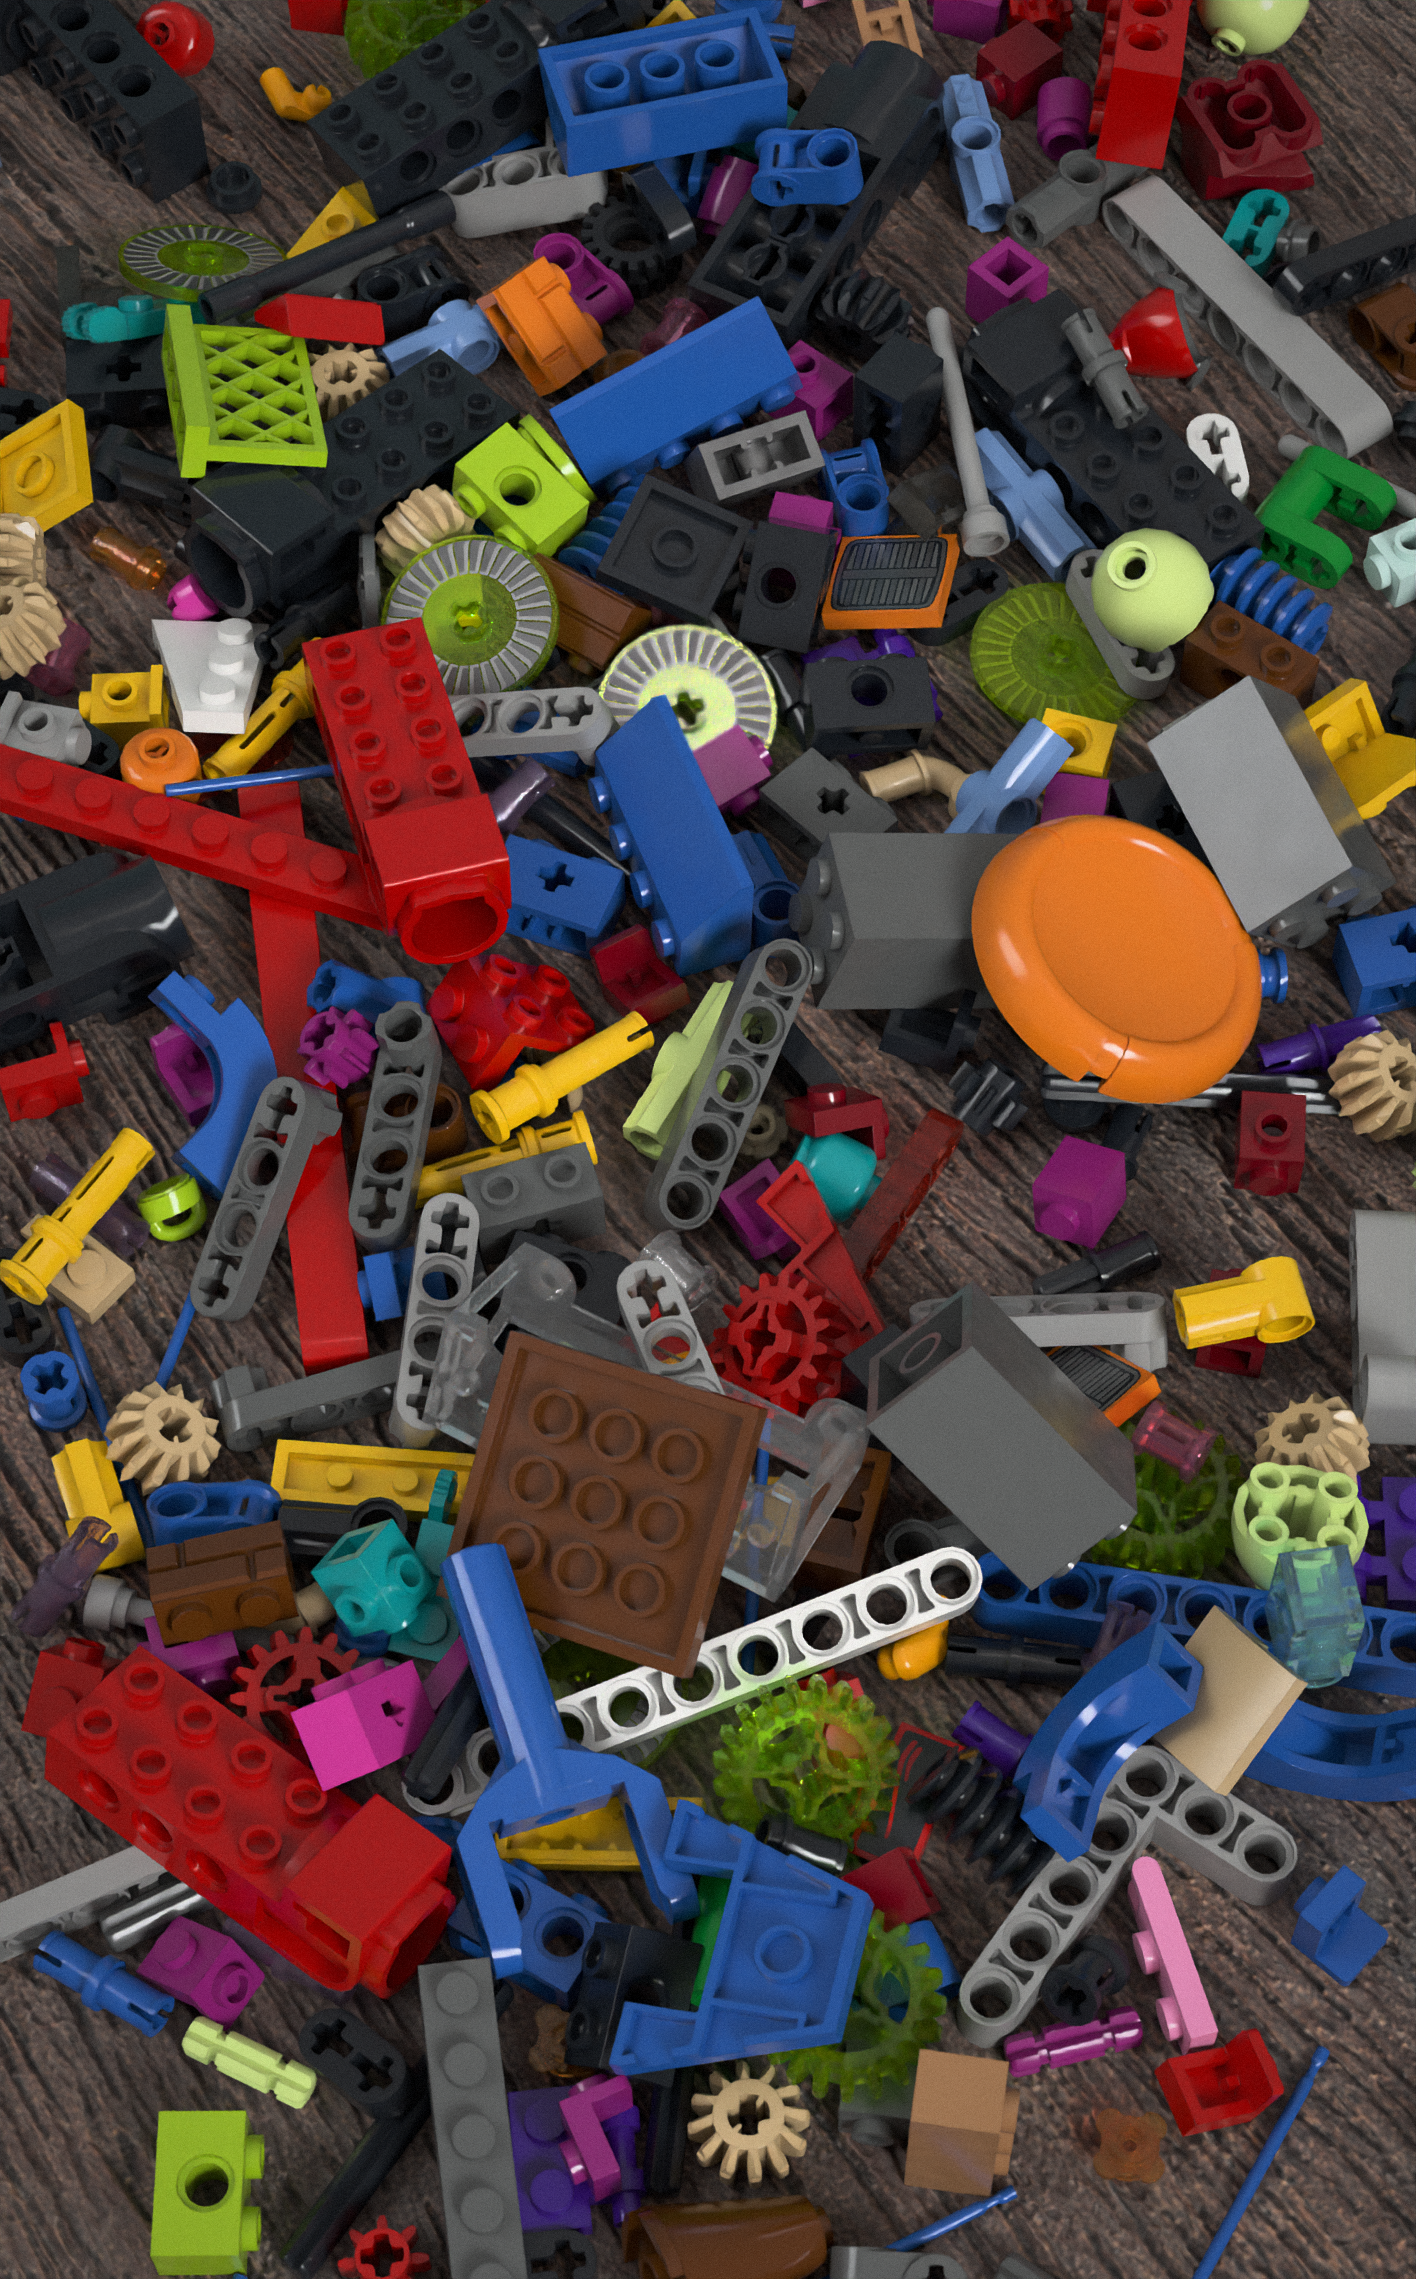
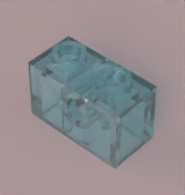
M1348 1544L1278 1554L1265 1605L1267 1623L1275 1657L1308 1682L1305 1688L1330 1686L1340 1681L1343 1676H1349L1364 1629L1365 1617Z

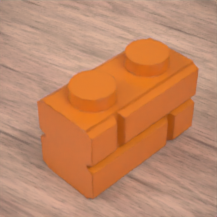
M544 255L521 267L476 300L539 398L563 387L608 353L601 343L603 333L598 322L589 313L579 310L569 294L571 292L569 278L558 265L554 263L549 264Z

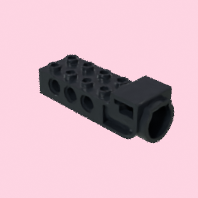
M0 0V76H5L20 67H28L36 84L42 90L49 88L58 98L66 117L73 123L79 121L86 128L97 151L103 156L109 154L118 163L121 174L130 187L133 189L140 187L154 204H157L210 174L198 95L108 0Z
M490 0L306 122L326 169L378 221L394 214L405 205L433 194L464 172L462 171L478 164L549 117L537 49L644 29L646 26L644 13L638 0Z
M879 40L870 41L864 45L851 64L840 59L830 64L788 129L824 130L839 128L850 132L857 140L864 182L861 193L854 200L841 205L790 204L778 207L759 202L753 197L750 186L687 283L693 324L701 327L759 296L786 351L792 348L799 340L807 343L817 327L819 319L814 309L819 303L818 298L826 286L831 283L834 277L839 276L844 269L853 270L898 197L902 196L909 200L912 198L945 145L943 107L945 90L941 78L927 61L914 51L900 44ZM778 145L775 147L777 154H779L780 149ZM778 181L777 189L780 190L782 188V185L780 184V181Z
M1060 289L1053 291L1035 303L1028 297H1025L998 310L972 329L958 360L969 409L974 419L982 429L987 427L989 431H999L1033 472L1043 469L1052 476L1062 493L1066 512L1098 550L1104 551L1110 543L1124 533L1150 528L1170 531L1196 548L1208 565L1209 574L1228 556L1237 554L1241 556L1252 547H1257L1261 550L1265 526L1149 405V412L1142 419L1132 424L1128 416L1126 418L1127 427L1115 428L1113 419L1095 387L1086 385L1082 377L1084 367L1067 336L1061 330L1063 322L1073 314L1078 313L1081 321L1085 318L1079 308ZM1142 567L1140 569V575L1136 579L1143 576L1146 568Z
M438 349L323 424L328 449L326 467L228 462L191 487L192 523L191 527L185 532L183 542L186 559L194 577L204 592L219 608L232 616L240 618L246 617L268 601L279 610L286 611L297 600L310 599L326 587L331 580L336 578L342 579L359 567V536L374 533L375 538L377 532L385 526L382 521L383 518L392 514L397 507V502L403 503L409 498L411 492L417 488L423 491L426 487L435 484L442 490L450 492L453 485L455 464L506 422L517 431L519 429L520 411L443 350ZM296 441V442L293 443V444H303V443H301V442H299V441ZM375 541V552H377L378 544Z
M114 852L98 853L82 858L0 895V1056L50 1034L49 1024L60 1020L64 1028L95 1013L102 1012L105 1014L110 1025L120 1023L155 1007L156 1005L148 996L174 970L183 979L185 978L179 962L195 956L194 949L171 895L150 854L130 862L126 856Z

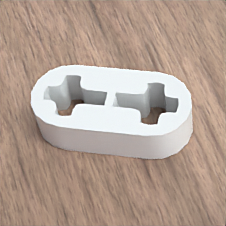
M1207 413L1197 416L1187 427L1185 444L1217 477L1222 476L1225 486L1245 505L1249 489V473L1239 432L1235 424L1229 418L1220 414ZM1203 439H1213L1215 446H1220L1219 454L1212 455L1208 441Z

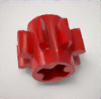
M1008 0L1009 13L1006 14L1009 30L1027 19L1052 41L1058 43L1063 37L1064 31L1068 32L1073 29L1070 16L1074 13L1072 0Z
M379 2215L377 2229H373L365 2235L351 2229L349 2236L355 2249L354 2257L338 2261L340 2275L347 2278L414 2279L415 2273H422L432 2269L429 2254L423 2252L410 2253V2250L416 2245L419 2238L417 2228L412 2224L400 2234L393 2229H389L385 2215ZM385 2253L393 2254L395 2263L391 2264L390 2276L377 2277L374 2268L379 2265L380 2255Z

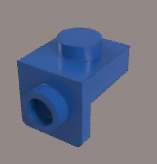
M415 1246L363 1257L366 1270L358 1271L357 1273L359 1293L364 1308L366 1310L374 1308L376 1321L405 1315ZM432 1272L422 1279L423 1288L430 1297L437 1300L451 1299L444 1272Z
M1343 1865L1329 1882L1318 1876L1301 1894L1293 1907L1300 1915L1291 1940V1944L1342 1986H1348L1386 1944L1389 1936L1386 1929L1358 1907L1366 1882L1346 1865Z

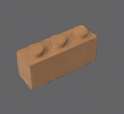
M920 2049L910 2118L904 2185L990 2198L993 2175L1008 2176L1017 2123L1021 2089L1006 2087L1008 2061Z

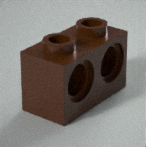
M826 1438L793 1557V1591L798 1592L799 1589L806 1586L827 1594L866 1578L890 1488L891 1452Z

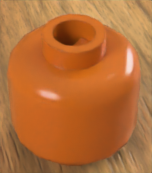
M158 727L142 731L134 735L124 746L120 757L123 782L135 785L141 790L166 795V784L203 780L197 748L188 736L176 729ZM201 793L171 797L195 804L199 800Z

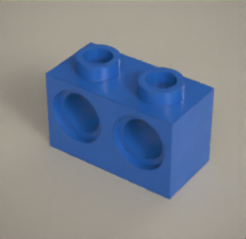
M516 1858L510 1864L500 1859L513 1902L523 1908L518 1917L523 1930L520 1949L524 1970L504 1978L570 2016L577 2005L583 1979V1951L588 1940L593 1935L595 1923L612 1922L606 1919L608 1914L605 1909L589 1897L580 1893H572L569 1898L549 1887L546 1876L531 1864ZM464 1895L446 1922L450 1947L471 1959L485 1958ZM560 1935L574 1936L583 1943L576 1953L567 1957H558L546 1950L548 1943Z

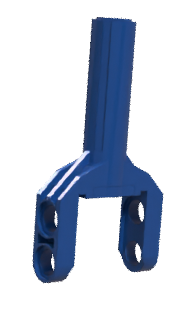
M478 1544L462 1549L447 1557L439 1565V1569L500 1756V1761L462 1828L452 1852L484 1957H490L493 1979L497 1980L523 1972L524 1965L520 1949L523 1930L492 1834L497 1833L499 1839L550 1825L607 1806L609 1799L616 1796L618 1797L652 1903L663 1911L670 1925L699 1917L700 1906L692 1874L669 1870L663 1860L673 1817L660 1778L616 1755L596 1753L567 1738L504 1544Z

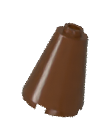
M804 2195L644 2205L639 2209L625 2213L621 2226L624 2262L628 2263L638 2259L641 2279H804L825 2265L827 2249L834 2244L833 2230L827 2213L822 2206H813Z

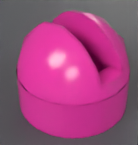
M193 573L176 583L170 590L166 601L168 608L173 610L172 617L174 620L207 621L219 612V607L204 592Z

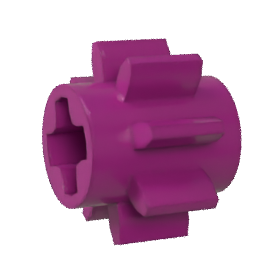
M335 1006L330 1007L329 1011L313 1016L305 1024L300 1036L301 1046L297 1048V1053L309 1061L303 1071L322 1086H325L331 1080L342 1089L346 1088L348 1083H355L363 1079L373 1068L376 1061V1048L380 1046L379 1042L368 1034L373 1024L354 1009L345 1015Z

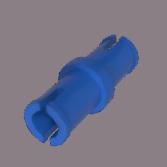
M58 1929L51 1931L40 1944L39 1949L50 1955L46 1958L41 1954H35L33 1960L34 1969L40 1973L47 1974L81 1995V2002L86 2007L96 2012L106 2009L141 2030L142 2034L150 2038L157 2035L167 2023L169 2018L160 2014L159 2011L163 2009L166 2012H172L175 2003L174 1997L167 1993H162L126 1971V1964L121 1959L110 1954L103 1958L67 1937L63 1931Z

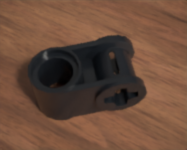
M435 245L419 247L410 254L382 265L370 267L358 278V301L373 302L381 305L385 342L397 340L407 333L427 326L433 313L447 302L457 299L468 302L470 295L468 286L462 279L451 274L446 267V256L439 247Z

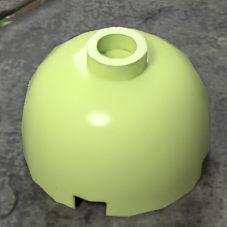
M1197 0L1199 19L1207 33L1212 37L1213 45L1223 53L1231 56H1239L1241 53L1256 55L1273 52L1285 44L1292 36L1310 7L1309 0Z

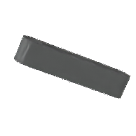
M787 938L771 941L749 953L741 964L644 1194L642 1203L644 1216L649 1224L659 1232L673 1234L697 1228L707 1222L715 1209L811 980L813 971L811 956L806 948L797 941ZM768 956L778 958L786 967L787 979L783 987L774 984L766 975L765 964ZM745 1013L754 1015L762 1024L763 1036L759 1044L751 1043L742 1033L741 1020ZM721 1070L732 1074L738 1082L739 1093L735 1102L725 1100L717 1090L716 1080ZM696 1128L704 1129L714 1140V1154L709 1161L697 1156L692 1148L691 1140ZM672 1186L680 1187L689 1197L690 1210L684 1220L675 1217L668 1208L667 1195Z

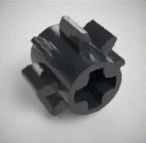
M988 1056L982 1066L977 1063L972 1065L970 1062L965 1061L948 1083L955 1090L953 1094L957 1097L950 1107L953 1113L968 1126L985 1136H989L995 1126L1000 1130L1004 1127L1011 1132L1029 1109L1022 1102L1023 1097L1020 1095L1027 1085L1026 1082L1008 1066Z

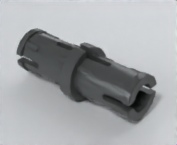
M1087 308L1082 310L1084 320L1081 321L1079 314L1075 313L1063 322L1061 330L1067 336L1084 367L1082 377L1086 385L1095 387L1113 419L1115 428H1125L1128 426L1126 421L1128 416L1131 423L1134 424L1149 412V407L1144 403L1126 371L1128 360L1123 351L1114 349L1097 318L1096 311L1093 308Z

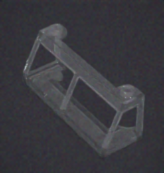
M524 1242L445 1317L422 1422L477 1449L503 1359V1355L496 1349L494 1343L506 1325L510 1323L543 1339L642 1370L644 1368L627 1330L574 1304L577 1288L569 1268L555 1256ZM504 1287L500 1307L487 1326L488 1319L476 1313ZM657 1345L653 1347L652 1354L662 1363L676 1364L684 1360ZM718 1376L726 1396L769 1409L758 1447L810 1473L806 1479H803L786 1470L778 1481L771 1485H759L748 1481L721 1576L775 1603L791 1582L861 1468L871 1431L866 1427L867 1412L837 1398H824L814 1403L808 1410L805 1419ZM826 1482L830 1483V1489L805 1528L815 1494Z

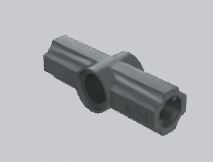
M1097 144L1089 150H1072L1064 154L1060 159L1058 172L1008 208L1005 223L1011 229L1014 241L1026 250L1030 251L1034 247L1043 248L1072 225L1085 226L1095 222L1100 215L1102 203L1149 168L1095 159Z

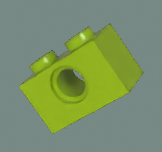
M508 422L503 424L455 464L452 485L453 497L459 502L458 505L468 517L474 520L479 518L494 532L496 542L503 545L501 549L507 546L519 552L512 559L520 553L529 561L537 553L551 557L584 530L589 501ZM517 495L523 497L529 503L516 506L509 504L503 498Z
M246 2110L159 2111L150 2257L159 2275H234V2273L246 2275L248 2251L260 2250L261 2209L260 2206H250L251 2179H263L265 2143L263 2134H253ZM221 2180L228 2184L226 2195L218 2203L212 2206H199L192 2202L194 2191L203 2182Z

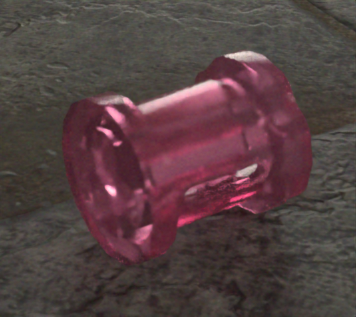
M683 298L671 299L662 310L663 320L655 331L645 334L641 340L639 351L642 357L645 358L709 323V318L693 302Z
M63 617L62 619L67 627L58 636L61 647L47 653L45 656L46 664L37 663L31 666L26 677L22 676L48 695L55 697L66 696L71 693L76 682L73 674L78 657L88 650L91 643L90 634L85 628Z
M1157 1398L1143 1415L1132 1436L1131 1442L1134 1446L1135 1455L1140 1456L1144 1452L1179 1471L1178 1478L1189 1484L1204 1465L1218 1432L1208 1426L1200 1430L1167 1412V1404Z

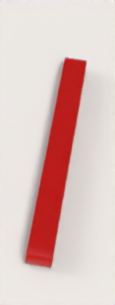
M299 781L237 788L241 819L307 839ZM249 890L265 1035L273 1052L277 1077H292L331 1091L337 1096L336 1102L340 1111L337 1084L330 1080L329 1083L322 1086L303 1070L309 1061L297 1053V1048L301 1046L300 1036L305 1024L317 1014L315 1009L307 1006V988L312 983L318 967L322 965L316 911ZM342 1123L335 1136L326 1137L318 1146H312L286 1216L300 1343L306 1377L370 1359L365 1310L357 1281V1273L360 1269L356 1237L349 1222L348 1209L351 1196ZM277 1133V1141L286 1143L288 1137Z

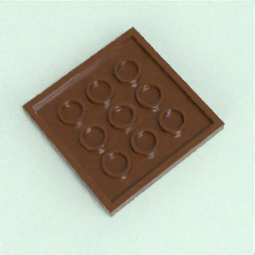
M510 1331L446 1558L462 1549L478 1544H504L532 1628L682 1679L692 1678L769 1409L524 1332ZM441 1575L435 1595L449 1599Z

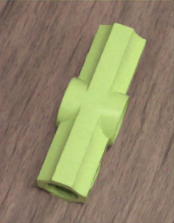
M727 980L725 983L714 982L683 1032H673L660 1049L652 1070V1081L623 1125V1137L630 1141L638 1152L655 1160L660 1158L734 982ZM745 1013L741 1020V1030L745 1038L749 1035L751 1027L758 1022V1018L749 1013ZM723 1070L719 1072L716 1080L717 1090L721 1096L731 1077L729 1072Z

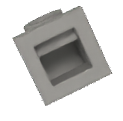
M8 691L0 708V744L77 768L87 761L91 751L92 739L79 709L23 700L20 692Z

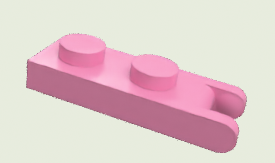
M1148 1856L1140 1857L1132 1866V1880L1128 1885L1127 1897L1139 1929L1138 1933L1133 1934V1945L1138 1963L1144 1975L1155 1974L1163 1997L1156 1999V2011L1161 2029L1168 2042L1178 2040L1183 2055L1213 2049L1218 2029L1161 1868L1155 1859Z

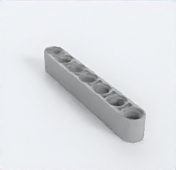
M1151 175L1103 202L1102 216L1106 227L1114 239L1152 278L1154 277V272L1168 273L1183 280L1190 286L1187 293H1182L1184 310L1318 446L1349 459L1391 434L1393 430L1392 417L1381 397L1300 316L1293 315L1273 296V289L1165 181L1158 176Z

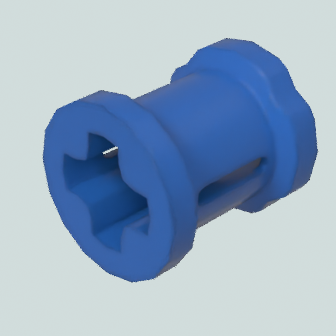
M49 1351L45 1354L31 1357L23 1366L20 1380L23 1385L24 1395L28 1400L29 1413L34 1423L41 1429L53 1433L66 1432L76 1427L86 1415L88 1398L80 1384L74 1360L67 1354L58 1351Z

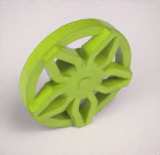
M528 413L518 421L521 427L517 432L589 501V507L598 499L580 475L577 467L534 417Z

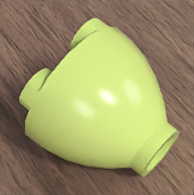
M1143 528L1124 533L1105 548L1095 563L1091 581V594L1095 613L1111 636L1129 647L1142 648L1146 652L1156 653L1163 651L1169 645L1177 643L1194 631L1213 599L1214 586L1210 580L1208 565L1191 543L1170 531ZM1142 567L1146 568L1143 576L1136 579L1140 575V569Z
M1263 1462L1251 1470L1249 1479L1238 1490L1232 1512L1231 1529L1240 1565L1255 1583L1256 1589L1267 1590L1288 1597H1311L1327 1591L1350 1571L1361 1555L1369 1529L1364 1505L1357 1498V1484L1351 1477L1336 1471L1327 1473L1303 1465H1279L1272 1462Z

